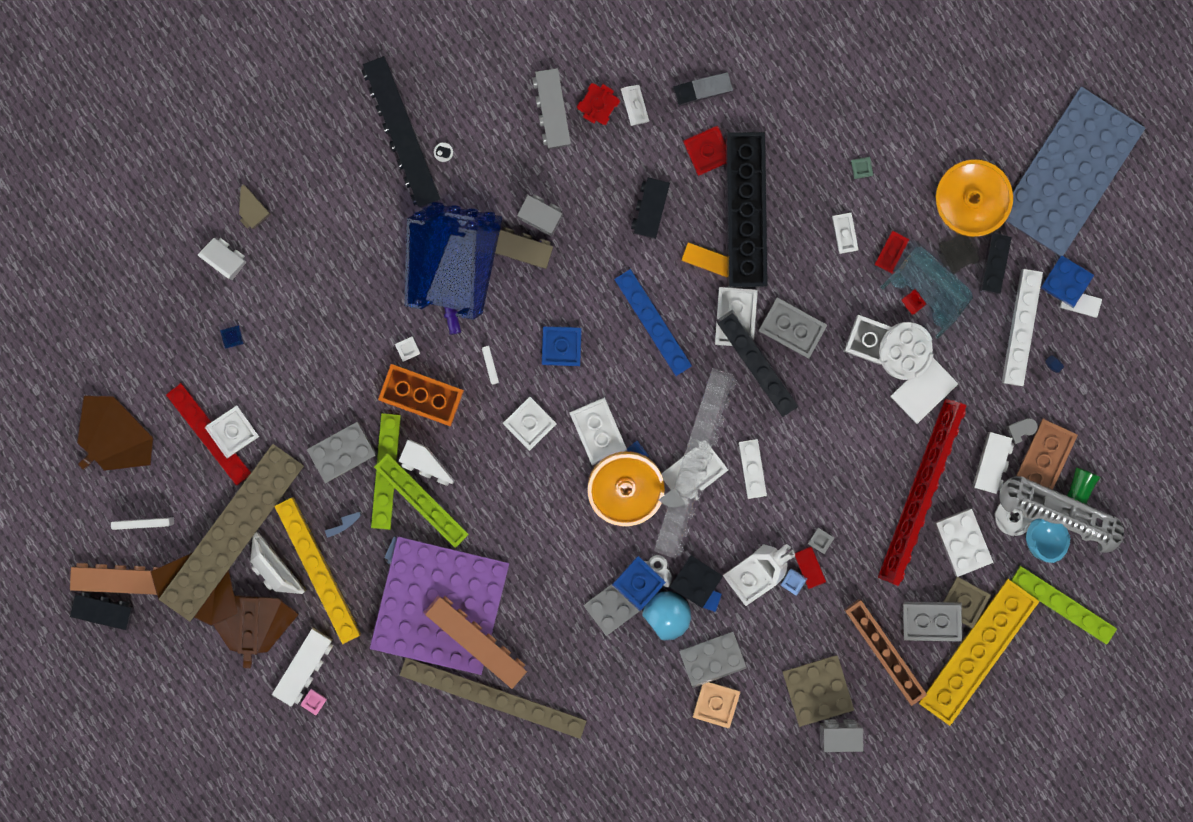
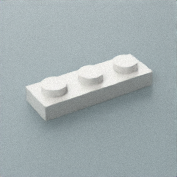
M758 439L739 442L747 498L767 496Z

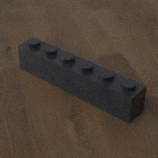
M733 309L717 319V324L780 415L784 417L796 409L798 403Z

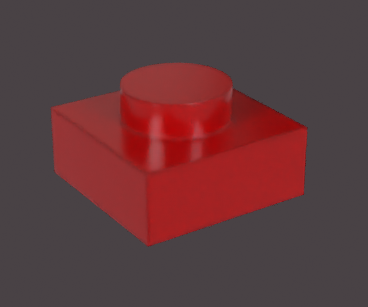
M916 289L901 299L912 315L926 305V302Z

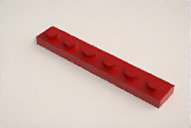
M180 383L166 394L235 485H239L248 478L251 472L240 457L235 453L226 458L205 427L212 421L183 384Z

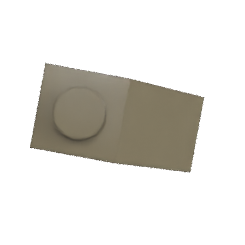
M243 184L240 191L239 214L242 217L240 221L247 229L249 227L255 229L271 214L247 186Z

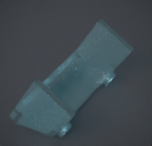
M919 246L914 248L881 286L884 289L891 282L897 288L903 289L908 285L912 290L916 289L923 300L935 310L933 320L936 325L941 327L935 335L937 339L958 319L973 299L972 292L928 251Z

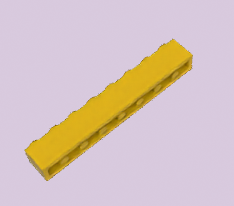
M294 497L274 506L342 644L360 636L361 632Z

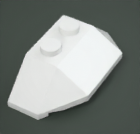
M256 532L252 539L250 562L253 565L251 568L257 575L261 574L265 579L263 583L266 587L276 592L303 594L307 591L260 533Z

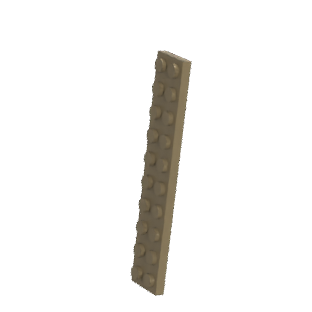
M272 444L159 600L191 622L304 466Z

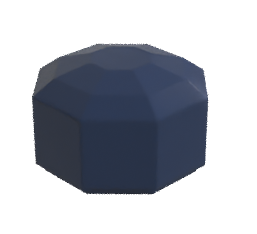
M1050 355L1045 360L1047 367L1055 373H1059L1064 368V365L1053 355Z

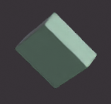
M870 157L851 160L854 179L873 176Z

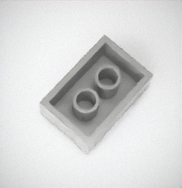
M533 194L532 197L527 196L517 217L519 220L553 237L563 218V214L561 213V208L552 203L548 206L544 204V199Z
M359 422L348 426L307 449L325 483L377 456Z
M826 719L824 723H820V746L824 752H863V728L855 719H844L843 723H837L835 719Z

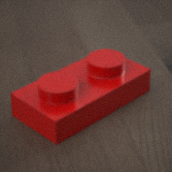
M892 231L874 265L892 274L910 239Z

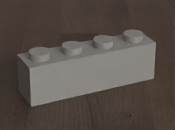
M558 68L535 72L536 77H532L534 89L538 88L539 96H535L537 108L541 107L542 115H539L540 126L545 127L546 133L542 134L543 144L548 145V149L571 146Z

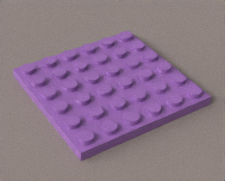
M397 536L369 648L482 675L484 665L423 612L438 595L441 598L446 596L453 602L452 607L456 611L460 608L468 615L466 619L470 623L475 621L482 627L480 631L484 635L488 633L492 635L509 563Z

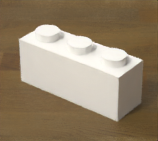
M988 432L972 487L997 494V491H1000L1004 481L1001 479L1002 473H1006L1009 461H1006L1008 453H1012L1014 443H1012L1013 438Z

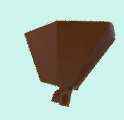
M84 396L77 443L89 455L80 461L78 465L85 470L95 460L103 471L151 465L153 437L114 396Z
M192 553L150 572L158 600ZM229 570L194 618L212 626L238 615Z
M234 596L238 615L214 625L229 650L243 654V668H251L252 654L257 655V653L268 652L299 615L298 612L280 598Z

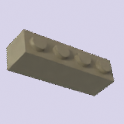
M486 221L484 225L479 224L473 243L474 247L547 269L553 246H550L551 242L543 239L537 242L532 240V236L524 233L518 236L513 234L514 230L505 227L499 230L495 228V224Z

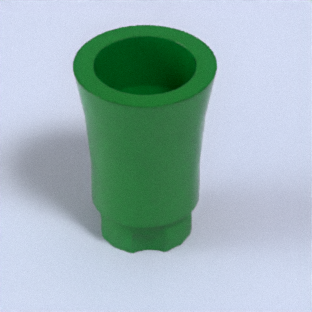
M1076 467L1067 496L1087 504L1095 485L1101 477Z

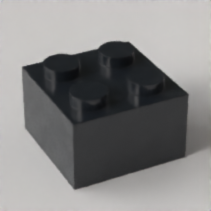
M690 555L670 585V588L703 608L723 576Z

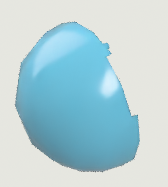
M1035 519L1031 522L1026 533V543L1033 556L1041 561L1054 563L1061 560L1067 553L1071 538L1063 524L1050 523L1043 519Z
M671 591L660 592L654 595L645 605L643 617L661 640H674L682 636L689 628L691 609L681 595Z

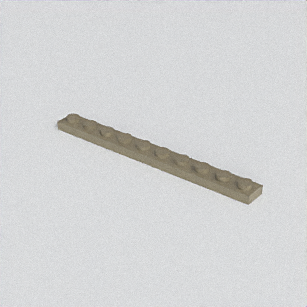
M405 658L400 676L579 739H581L587 722L585 719L410 658Z

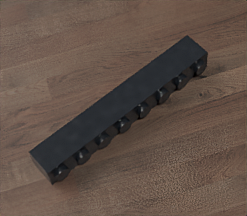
M385 56L363 64L364 69L361 72L365 81L369 80L371 87L368 88L372 99L376 98L378 105L375 106L379 117L383 116L385 123L382 125L386 135L389 133L391 135L392 141L389 143L392 151H397L399 159H396L400 170L404 169L406 177H403L407 188L411 187L413 194L410 197L414 206L418 205L421 209L441 201Z

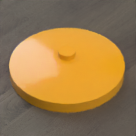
M966 160L954 165L943 175L936 190V207L942 221L954 232L968 237H980L997 230L1007 220L1013 205V191L1007 176L997 166L983 160Z
M627 451L614 453L602 459L592 470L587 487L589 501L596 514L603 520L618 526H633L651 518L660 508L662 503L658 499L664 496L665 492L663 477L657 465L642 454Z

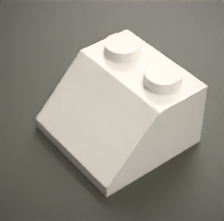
M213 238L201 250L198 256L225 277L233 280L245 265L246 261L243 260L245 256L236 249L234 252L228 248L230 244L222 238L219 240Z

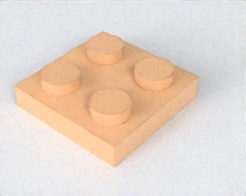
M711 682L703 684L693 718L730 728L740 691Z

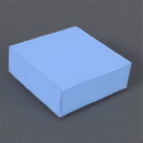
M791 568L781 586L797 596L807 578Z

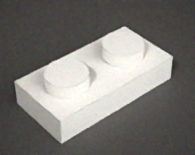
M634 85L622 88L621 91L631 126L649 122L640 86Z
M852 213L832 216L839 254L858 251Z

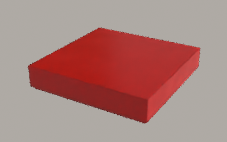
M718 126L683 141L698 176L726 164L725 140Z

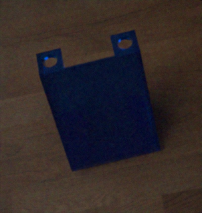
M434 202L432 205L424 207L423 210L415 212L412 216L408 217L404 306L422 310L431 304L460 310L456 313V317L471 320L482 315L502 216L495 215L494 212L482 213L473 208L466 210L461 209L457 205L444 206L441 202Z

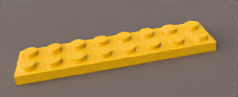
M1007 579L979 617L974 628L969 631L926 691L927 696L918 703L951 726L1039 601Z

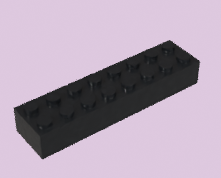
M727 132L725 134L727 287H767L765 132Z

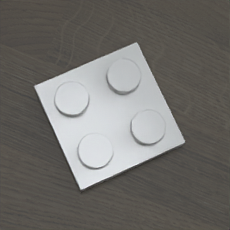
M531 397L503 422L509 431L529 451L557 424Z
M235 406L205 427L226 458H229L259 437L238 406Z

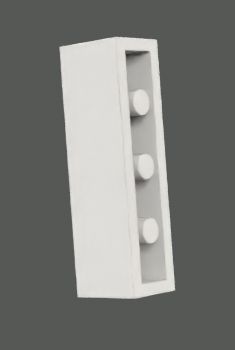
M312 628L272 695L291 707L294 703L298 705L303 697L301 691L304 686L308 688L314 679L311 675L314 670L318 672L322 666L323 661H321V658L324 654L328 655L331 651L333 639Z

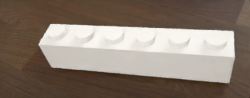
M1022 269L1020 272L1002 383L1024 385L1043 272Z

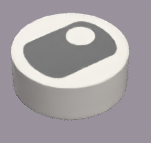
M439 143L434 149V156L440 162H447L453 156V149L447 143Z

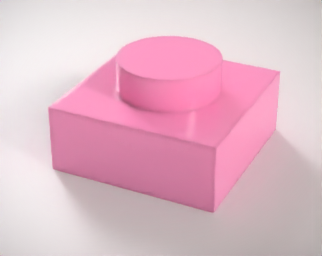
M310 689L301 706L317 715L327 698Z

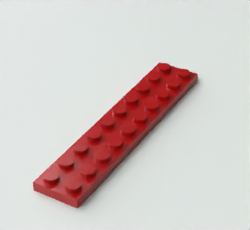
M944 399L878 578L899 586L905 577L904 571L907 564L911 561L913 547L918 542L919 531L924 526L925 515L932 505L931 499L934 492L938 489V481L940 475L945 470L946 459L951 454L952 443L959 433L960 422L965 417L967 406L965 404Z

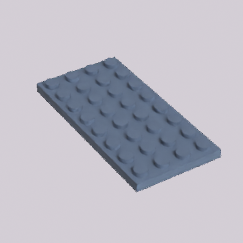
M1080 87L1015 187L1012 209L1006 222L1060 257L1063 256L1144 132L1145 127L1088 90Z

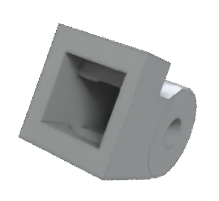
M1029 418L1006 426L1011 438H1013L1014 444L1022 442L1021 436L1033 435L1038 428L1036 421Z

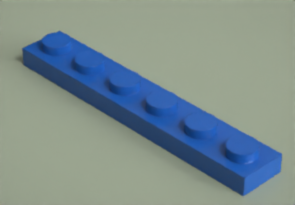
M631 269L615 278V282L675 376L690 368L692 365Z

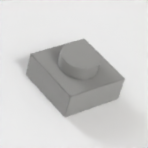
M817 528L808 544L825 554L834 537Z

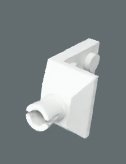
M763 544L752 555L723 575L745 606L772 589L787 575V561L795 557L793 550L786 554L791 548L789 545L786 544L777 550L775 547Z

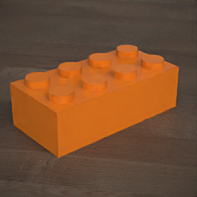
M391 364L378 400L452 426L464 390Z

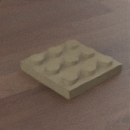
M838 655L782 671L799 727L854 711Z

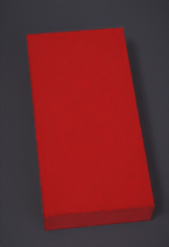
M812 546L795 553L800 571L807 578L805 583L808 589L826 582Z

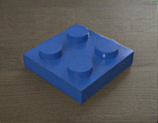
M1061 256L1041 289L1074 308L1094 275Z
M543 327L542 365L580 366L581 328Z
M637 556L612 583V586L641 611L666 582Z

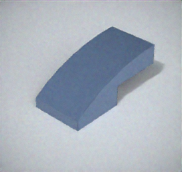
M361 511L341 517L343 525L325 530L327 538L353 525L361 517Z

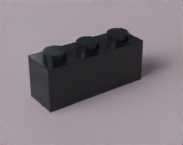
M649 177L647 181L642 182L640 192L644 194L642 200L638 199L636 211H639L638 218H633L631 226L635 235L656 240L670 185L669 182Z
M995 233L990 234L979 291L1001 294L1012 237Z
M81 591V594H75L70 617L128 630L134 607L129 606L130 602L118 600V603L112 602L110 597L100 596L95 598L92 597V593Z

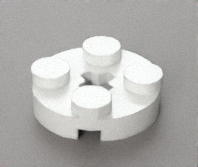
M1000 503L994 513L997 527L1003 533L1011 536L1026 533L1033 520L1026 518L1020 509H1014L1013 513H1019L1017 516L1018 521H1010V512H1007Z

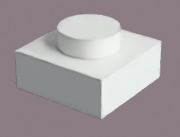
M413 336L395 344L403 362L421 354Z

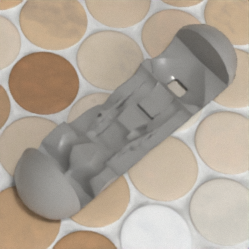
M1014 476L1009 478L1000 489V503L1007 512L1011 513L1014 509H1020L1022 514L1030 520L1043 519L1050 523L1063 524L1068 530L1080 534L1082 540L1098 542V551L1102 553L1114 551L1123 541L1124 527L1120 519L1041 484H1037L1034 481L1022 476ZM1097 518L1103 521L1101 527L1095 524Z

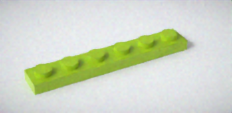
M381 413L377 463L387 453L397 462L401 415ZM377 470L371 528L391 530L394 487Z
M388 453L374 466L454 548L469 535Z
M1021 566L1010 580L1038 601L1106 645L1117 630V628Z

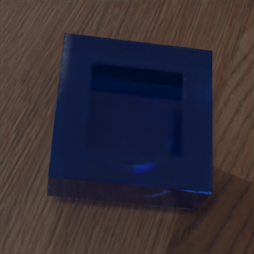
M239 325L220 330L225 349L244 344Z

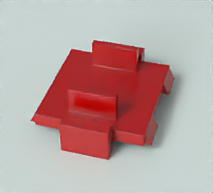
M591 83L588 87V93L576 108L584 113L583 118L595 124L597 121L602 125H606L609 121L608 117L613 109L619 105L620 99L614 96V90L602 84L599 87Z

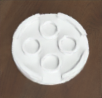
M902 322L894 325L886 332L880 344L879 354L883 368L891 376L902 380L921 376L928 369L933 359L932 338L929 332L919 324Z

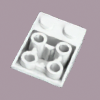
M407 440L399 462L402 463L401 467L411 471L414 468L420 470V475L427 478L434 476L438 478L437 482L446 486L449 483H454L455 480L428 447L412 440Z

